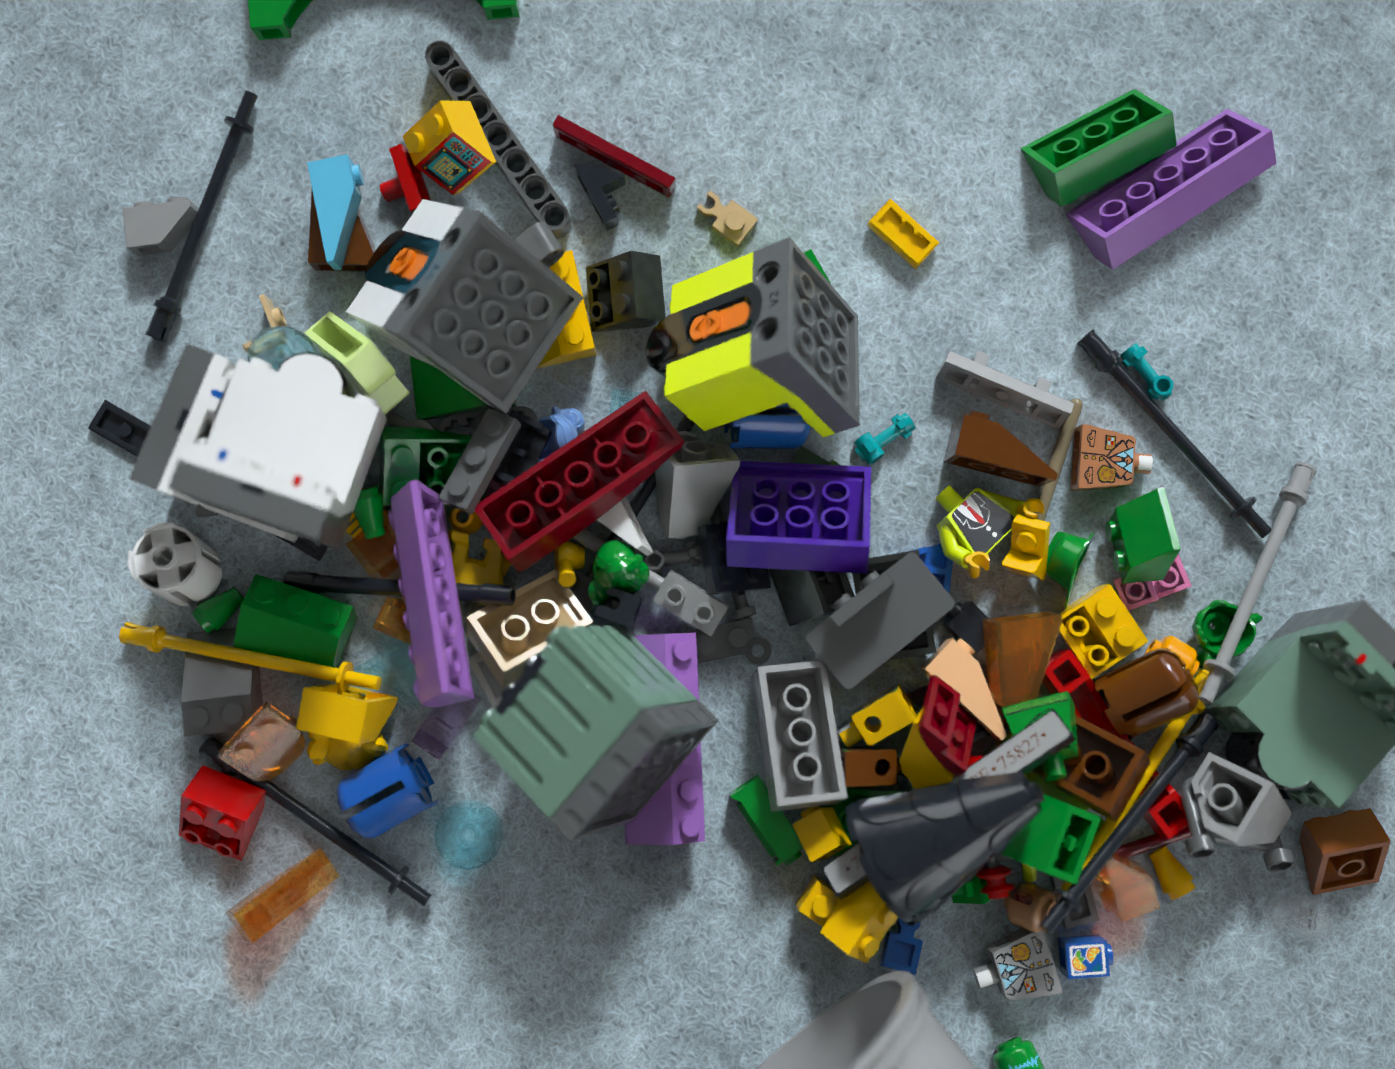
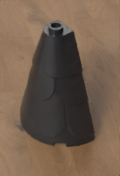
M1020 771L962 779L956 784L912 789L911 792L860 799L846 806V819L851 840L853 842L859 840L860 843L859 851L863 856L859 858V861L878 895L902 921L907 923L912 920L913 924H917L930 914L935 913L965 882H969L995 854H1001L1042 811L1041 802L1045 801L1037 783L1035 781L1030 783L1023 772Z

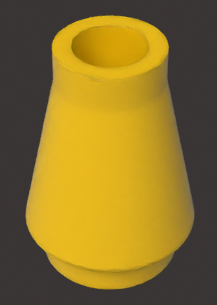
M1166 845L1148 854L1163 894H1168L1171 900L1180 898L1196 888L1192 882L1194 877L1175 858Z

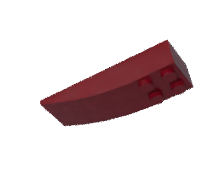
M645 390L478 503L475 512L509 562L520 574L604 515L653 474L685 442Z

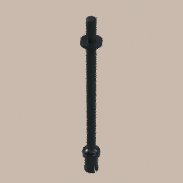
M245 90L235 118L225 116L224 122L231 128L165 296L160 297L159 300L155 299L153 305L156 309L148 330L145 332L146 336L166 343L175 316H180L182 309L179 308V296L243 133L253 134L254 131L253 127L247 124L258 97L253 92Z
M1094 329L1076 343L1097 364L1095 368L1099 372L1110 373L1230 503L1234 508L1230 513L1232 519L1242 516L1261 538H1264L1271 532L1270 526L1252 508L1256 498L1252 496L1244 499L1119 364L1120 359L1118 356L1120 354L1116 349L1112 351L1095 333Z
M1206 713L1199 714L1187 732L1177 737L1176 752L1081 871L1077 885L1072 883L1066 891L1059 888L1054 890L1053 894L1058 902L1040 923L1039 926L1043 931L1051 935L1069 911L1076 914L1081 913L1082 906L1078 902L1079 898L1189 758L1200 757L1203 753V745L1214 731L1219 728L1218 722Z
M213 735L207 738L200 747L198 753L222 768L221 773L229 776L238 775L249 784L266 790V796L390 882L388 892L391 895L398 888L421 905L425 906L432 894L406 877L410 869L409 867L405 866L399 872L252 769L246 764L245 754L240 751L234 752Z

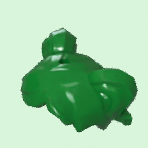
M609 540L603 543L595 553L593 562L594 580L588 588L589 599L592 603L602 606L611 599L618 601V597L610 596L606 593L608 589H618L630 594L641 589L649 580L650 575L649 568L643 562L642 555H635L633 547L628 546L626 542Z
M1214 600L1197 613L1192 629L1199 644L1195 649L1197 652L1196 660L1200 662L1199 668H1204L1203 665L1207 659H1216L1237 611V605L1223 600ZM1251 613L1232 658L1242 655L1253 643L1256 635L1255 624L1263 618L1258 613Z

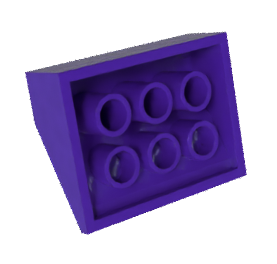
M740 461V466L732 479L727 530V566L867 574L870 554L871 467Z

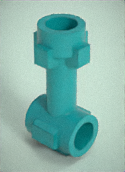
M1137 343L1133 344L1120 354L1123 358L1122 364L1126 369L1133 365L1148 384L1146 393L1152 399L1165 400L1172 395L1173 380L1166 375L1159 376L1144 358L1148 353L1145 347H1140Z
M907 413L893 416L891 418L893 425L874 438L870 432H867L853 442V445L856 447L855 452L862 462L866 461L868 465L875 463L885 455L881 448L900 435L904 440L912 436V431L916 429V426Z

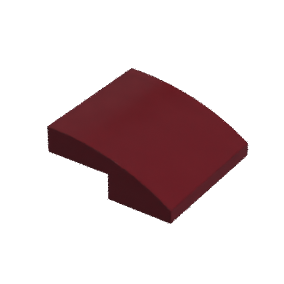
M933 675L930 677L918 730L933 756L948 771L959 777L967 772L977 719L959 706L961 694L937 675Z

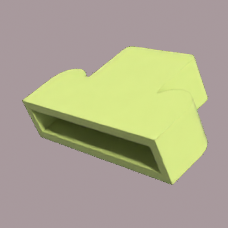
M329 311L304 332L324 357L344 375L360 395L377 401L376 405L381 407L384 415L410 394L396 377L395 369L373 342Z

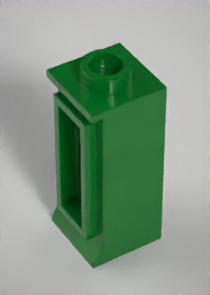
M758 774L730 792L731 798L739 801L736 803L737 807L771 858H773L776 866L782 862L787 866L802 856L800 850L804 847L795 829L783 811L771 812L768 789Z

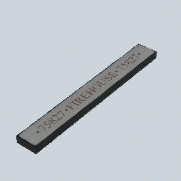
M1053 708L970 765L966 773L959 777L954 776L951 782L944 783L943 785L956 784L962 779L1020 771L1026 775L1073 743L1076 738ZM859 842L821 868L836 897L840 900H843L870 881L859 861V858L863 856L859 851Z

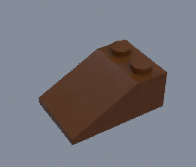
M970 411L969 415L964 414L952 424L943 460L944 463L1037 487H1042L1057 479V472L1001 424L990 421L989 415Z
M1075 716L1078 755L1063 760L1067 774L1065 778L1046 782L1086 807L1117 822L1151 762L1144 750ZM1042 765L1030 771L1045 780Z

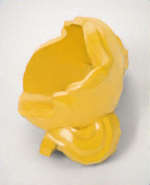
M380 733L375 741L363 743L361 748L341 746L339 739L331 737L329 740L312 739L307 747V755L309 759L313 760L312 763L317 766L328 762L340 770L360 769L371 763L375 757L387 751L388 744H386V740Z

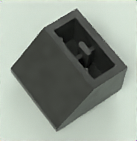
M628 251L586 267L591 332L646 328L666 322L660 255Z
M768 568L789 626L835 611L831 605L846 593L852 598L855 596L846 572Z

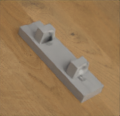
M977 351L972 360L954 352H948L936 375L937 379L1058 430L1071 415L1074 403L1049 393L1051 381L1039 377L1035 385L1032 386L987 367L989 355Z

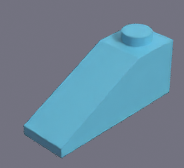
M348 154L307 162L326 262L335 271L342 269L362 199L360 186L364 185V177L360 165H355Z

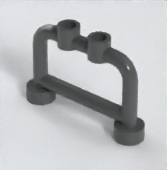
M1193 777L1187 778L1182 783L1180 790L1181 800L1191 835L1185 841L1188 857L1193 859L1211 857L1218 852L1216 844L1265 852L1263 858L1268 871H1284L1295 866L1292 850L1283 848L1280 835L1275 843L1237 846L1206 830L1203 826L1191 783Z

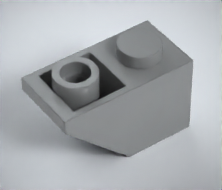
M172 197L167 199L165 203L155 204L149 201H141L135 203L134 207L122 208L127 248L138 256L171 252L193 225L199 207L185 197Z

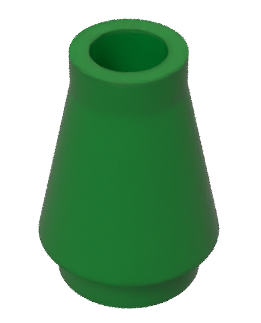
M377 486L361 490L353 513L364 532L365 539L385 535L383 495L378 493Z
M233 586L221 594L196 604L198 608L191 613L201 627L209 634L214 629L218 631L241 607L244 598Z

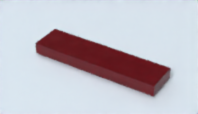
M557 115L552 124L556 138L666 197L672 195L676 188L675 177L568 119Z

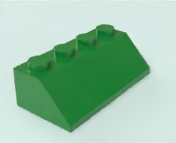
M1133 89L1021 148V151L1046 196L1062 207L1177 147L1173 112L1138 90Z

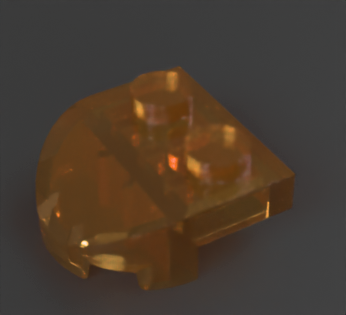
M266 701L218 751L219 759L252 780H269L287 770L303 753L305 748L304 733L302 730L296 729L297 718L295 716H286Z

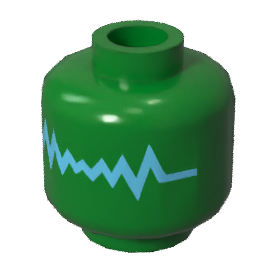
M1017 1036L995 1046L997 1052L993 1055L992 1061L996 1069H1044L1034 1044L1029 1040H1022L1020 1036Z

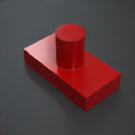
M398 144L389 148L398 176L381 183L380 191L387 202L405 196L409 211L414 213L423 199L431 201L422 171L414 166L407 147Z

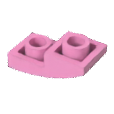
M1179 554L1163 580L1123 584L1121 577L1113 580L1120 599L1128 611L1157 601L1161 597L1192 587Z

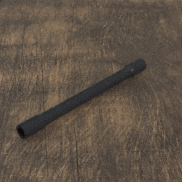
M288 571L283 581L285 584L312 593L332 592L403 597L399 588V580L333 576L312 572ZM456 583L459 601L513 606L515 603L516 589L514 585Z

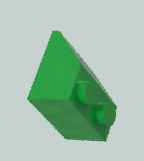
M1157 488L1116 507L1110 520L1106 522V537L1108 541H1112L1114 547L1113 566L1116 572H1120L1122 584L1163 580L1181 550L1165 488Z

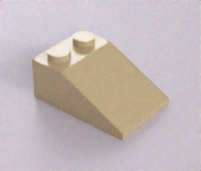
M556 569L516 590V599L513 606L488 605L467 617V636L503 689L520 678L525 672L523 670L525 663L532 656L542 651L547 645V636L559 626H568L569 628L572 626H585L587 628L593 625V620L571 589L559 584V573Z

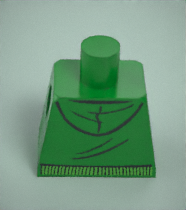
M1068 691L1002 707L1013 736L1054 708L1076 738L1073 743L1040 764L1042 765L1046 781H1056L1065 778L1067 774L1063 760L1078 755L1075 706Z

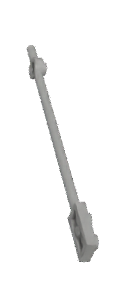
M392 410L385 415L387 418L386 423L392 427H418L438 430L428 420H413L410 422ZM492 479L488 484L489 487L496 491L505 486ZM585 529L572 537L595 552L605 543ZM649 569V580L646 583L658 590L653 601L709 636H712L730 605L712 594L708 595L707 591L673 570L669 571L664 579Z

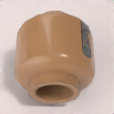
M1021 882L1014 889L1008 891L1009 896L1004 898V907L1007 909L1008 919L1013 925L1038 933L1042 931L1039 926L1057 902L1049 889L1030 882Z

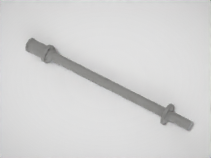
M1297 462L1294 465V470L1287 486L1282 487L1279 493V497L1283 502L1218 655L1215 660L1207 659L1204 662L1203 667L1210 672L1199 696V699L1204 703L1212 704L1223 678L1232 679L1236 673L1229 666L1294 512L1297 507L1306 505L1308 500L1307 491L1317 472L1314 469L1315 467L1308 463Z

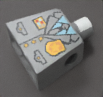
M1020 928L986 946L991 963L973 969L979 989L998 984L1000 993L1006 1000L1063 993L1043 930L1034 933Z

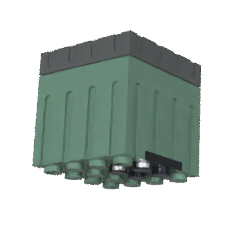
M607 625L602 628L600 626H588L587 628L585 626H572L571 628L559 626L554 629L546 638L547 645L539 654L532 656L523 667L525 672L517 681L512 682L503 690L501 694L502 700L495 708L490 709L481 717L479 721L481 726L472 735L548 818H552L551 821L570 842L580 837H587L593 835V833H599L609 828L632 822L719 721L623 625H618L617 627Z

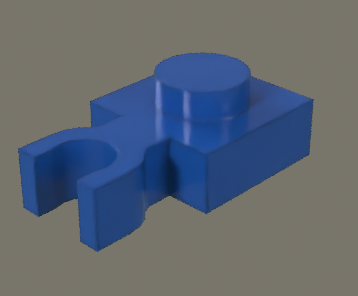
M898 918L896 920L898 925L897 933L887 931L880 966L916 975L923 940L914 938V933L920 927L921 922L907 925Z

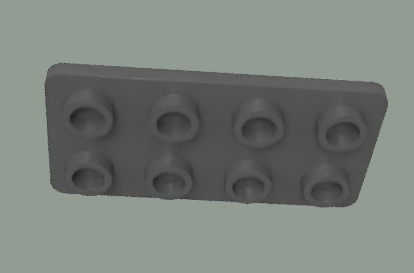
M908 553L880 576L876 571L872 572L859 583L863 590L853 598L846 593L831 605L835 612L808 633L806 637L807 642L844 688L851 689L954 607V599L917 554Z

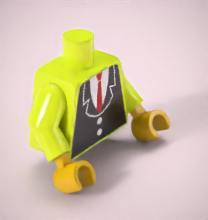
M949 485L935 498L948 512L936 525L939 531L943 554L968 570L972 578L980 576V567L986 571L989 570L990 559L987 554L1012 530V521L1017 514L1038 519V515L1034 512L1044 513V505L1039 499L1031 498L1023 502L977 487L963 499Z

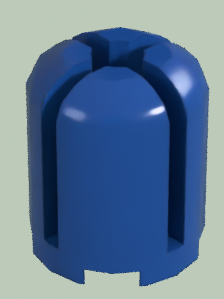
M788 403L756 414L799 413L792 409ZM750 415L724 424V433H728L729 428H731L732 443L729 445L732 449H795L805 443L812 427L803 420L802 416Z
M404 743L396 747L393 751L347 775L340 781L337 787V803L341 813L399 781H402L405 786L346 820L351 829L360 836L376 838L438 804L439 798L435 801L432 800L429 786L435 783L422 758L418 757L414 760L409 752L404 749L410 744Z

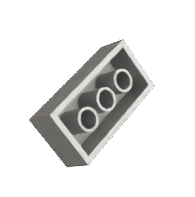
M819 660L757 667L752 675V683L771 812L841 803L847 799V792L826 664Z

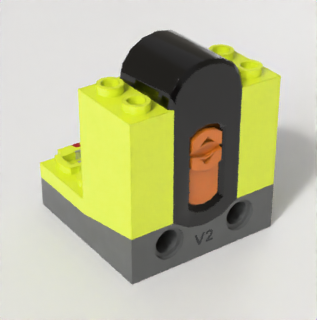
M790 237L672 285L671 301L669 304L670 315L662 319L653 328L648 337L645 349L646 361L666 381L664 385L665 397L703 431L788 403L792 409H795L802 416L803 420L822 437L860 426L858 315Z

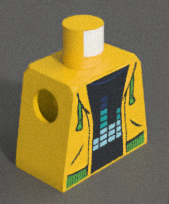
M897 683L852 711L851 718L853 721L840 728L838 733L847 748L863 739L868 746H872L913 723L917 718V711L900 684ZM875 716L880 719L881 723L872 726L866 719Z

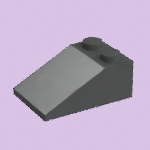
M237 627L219 629L218 631L213 630L209 634L206 631L187 633V638L233 647ZM185 652L181 698L184 737L264 727L260 667Z

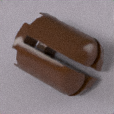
M1158 648L1095 679L1096 691L1104 690L1105 701L1108 706L1105 712L1120 735L1128 733V741L1192 712L1197 706L1199 699L1197 684L1188 668L1184 670L1185 662L1180 655L1168 648Z

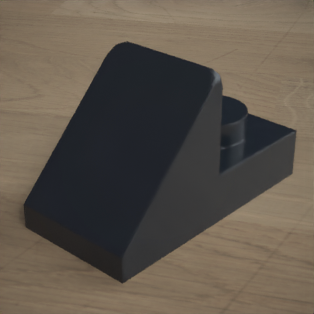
M583 162L574 164L576 176L606 231L618 226L617 214L621 213L613 196L606 197V195L626 185L625 175Z

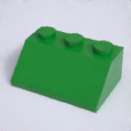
M255 574L241 603L233 647L337 668L356 624L357 616L354 607Z

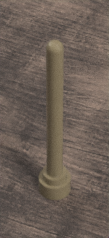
M1078 398L1070 401L1074 403L1071 415L1061 427L1049 466L1058 473L1057 479L1042 486L1038 499L1044 505L1043 514L1034 512L1038 515V520L1045 521L1083 407L1082 401Z

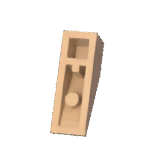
M953 638L946 639L936 650L937 653H933L920 669L929 678L937 675L961 694L959 706L976 718L977 722L995 739L1003 741L1007 734L980 664L972 656L975 653L974 649L961 638L957 642Z

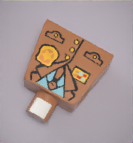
M1082 424L1076 427L1074 431L1070 491L1123 488L1132 485L1134 473L1150 474L1153 465L1152 455L1135 453L1136 439L1133 436Z

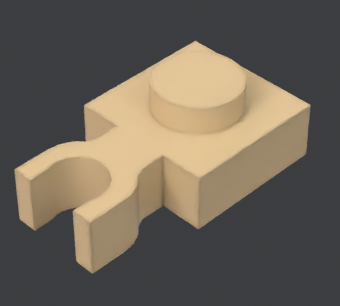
M709 190L707 198L714 202V207L706 209L699 203L697 211L706 217L715 218L712 229L736 247H739L758 222V218L732 199L726 207L720 203L719 197Z

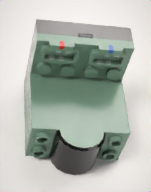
M1365 600L1294 613L1222 690L1213 703L1206 708L1218 722L1219 728L1231 733L1226 742L1225 755L1227 761L1274 783L1278 791H1287V795L1300 806L1340 808L1395 746V629Z

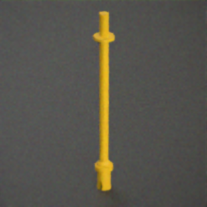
M126 622L124 623L125 627H121L119 632L121 643L146 647L150 652L158 653L164 648L333 681L336 682L337 691L346 692L350 685L379 690L382 678L379 676L354 672L352 662H343L340 668H334L169 635L165 627L159 625L147 627Z
M1199 669L1198 674L1194 678L1199 696L1210 673L1205 669ZM1198 699V704L1192 712L1168 724L1150 751L1148 758L1151 763L1118 821L1114 822L1106 818L1094 836L1082 870L1131 809L1190 717L1197 713L1201 714L1204 711L1205 705L1200 699ZM1065 881L1060 889L1066 891L1072 883Z

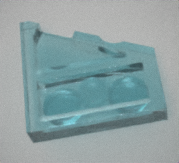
M406 635L356 667L354 672L381 677V691L398 697V701L413 710H417L424 705H421V702L415 695L414 681L417 680L416 668L409 657V646L412 645L411 636Z

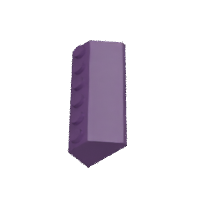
M1226 109L1176 141L1177 147L1165 152L1158 158L1136 167L1132 172L1125 174L1065 214L1095 259L1113 270L1275 165L1277 162L1272 130Z
M418 480L410 481L390 498L392 510L389 511V521L396 533L397 543L394 544V554L401 567L402 577L399 578V588L406 601L407 611L404 612V622L407 630L410 631L412 645L409 646V657L416 668L417 680L414 681L415 695L421 702V705L436 708L474 699L444 504L438 498V493Z
M696 633L633 635L699 701ZM701 742L639 812L636 818L630 823H624L625 844L677 845L705 842Z

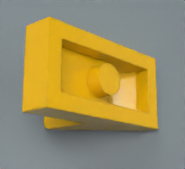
M1017 514L1012 521L1011 549L1004 558L1002 566L1010 572L1044 581L1047 569L1050 522Z

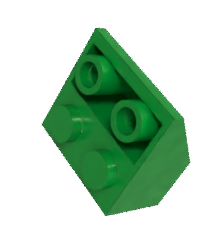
M1043 794L1045 801L1041 802L1042 811L1001 854L1077 885L1101 817Z

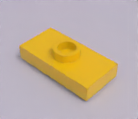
M891 198L867 223V226L915 270L940 243Z

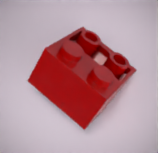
M202 765L181 795L179 836L191 844H200L213 849L223 857H232L242 861L264 810L266 790Z

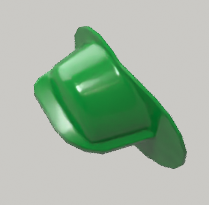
M1057 532L1048 547L1046 572L1051 579L1068 591L1065 609H1067L1079 566L1094 538V532L1088 539L1065 532Z

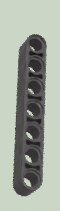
M436 40L430 43L425 50V59L433 77L451 101H470L475 112L480 109L488 111L483 118L478 120L495 157V164L537 223L541 221L547 223L548 219L553 215H560L564 218L560 225L548 226L557 239L565 237L571 229V219L562 200L453 47L443 40ZM439 58H450L445 65H435ZM458 84H468V88L465 91H454ZM496 136L506 137V141L502 145L495 146L491 144L492 139ZM516 162L526 164L525 168L520 172L514 173L509 170L511 165ZM535 188L545 191L544 195L539 199H531L528 195Z

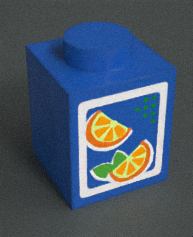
M1099 935L1057 937L1060 972L1068 979L1110 976L1109 965H1113L1114 957L1111 945L1107 944L1104 938Z

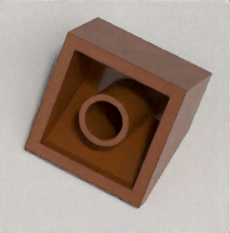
M1371 808L1357 811L1348 810L1342 814L1328 817L1319 816L1304 821L1300 844L1312 895L1379 882L1391 840Z

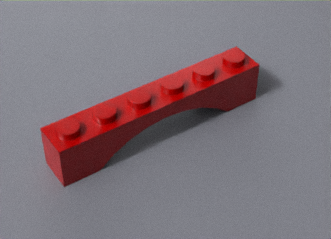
M1070 649L1057 650L1033 668L1052 695L1066 691L1069 692L1074 702L1075 716L1135 746L1132 740L1128 741L1126 733L1120 735L1112 725L1105 712L1108 709L1099 692L1096 691L1092 678ZM1155 770L1154 774L1152 775V777L1150 778V780L1148 781V783L1146 784V786L1144 787L1136 801L1139 799V797L1143 794L1146 788L1157 776V774L1159 773L1157 770ZM1168 784L1143 816L1156 834L1167 839L1172 838L1188 825L1181 797L1170 784Z

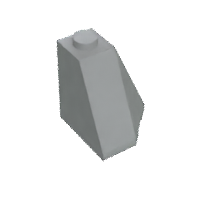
M687 431L678 432L685 444L655 471L658 521L668 538L684 539L688 536L698 535L697 527L708 523L740 466V460L729 444L717 440L713 445L697 441L698 435Z
M1210 752L1191 780L1205 829L1237 846L1275 843L1292 814L1274 783Z

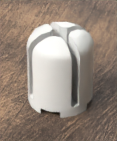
M157 523L144 529L142 532L145 534L137 541L133 551L129 550L128 567L132 577L144 588L180 606H190L193 600L197 603L207 600L217 590L222 579V569L217 566V564L221 563L218 553L190 531L173 523Z

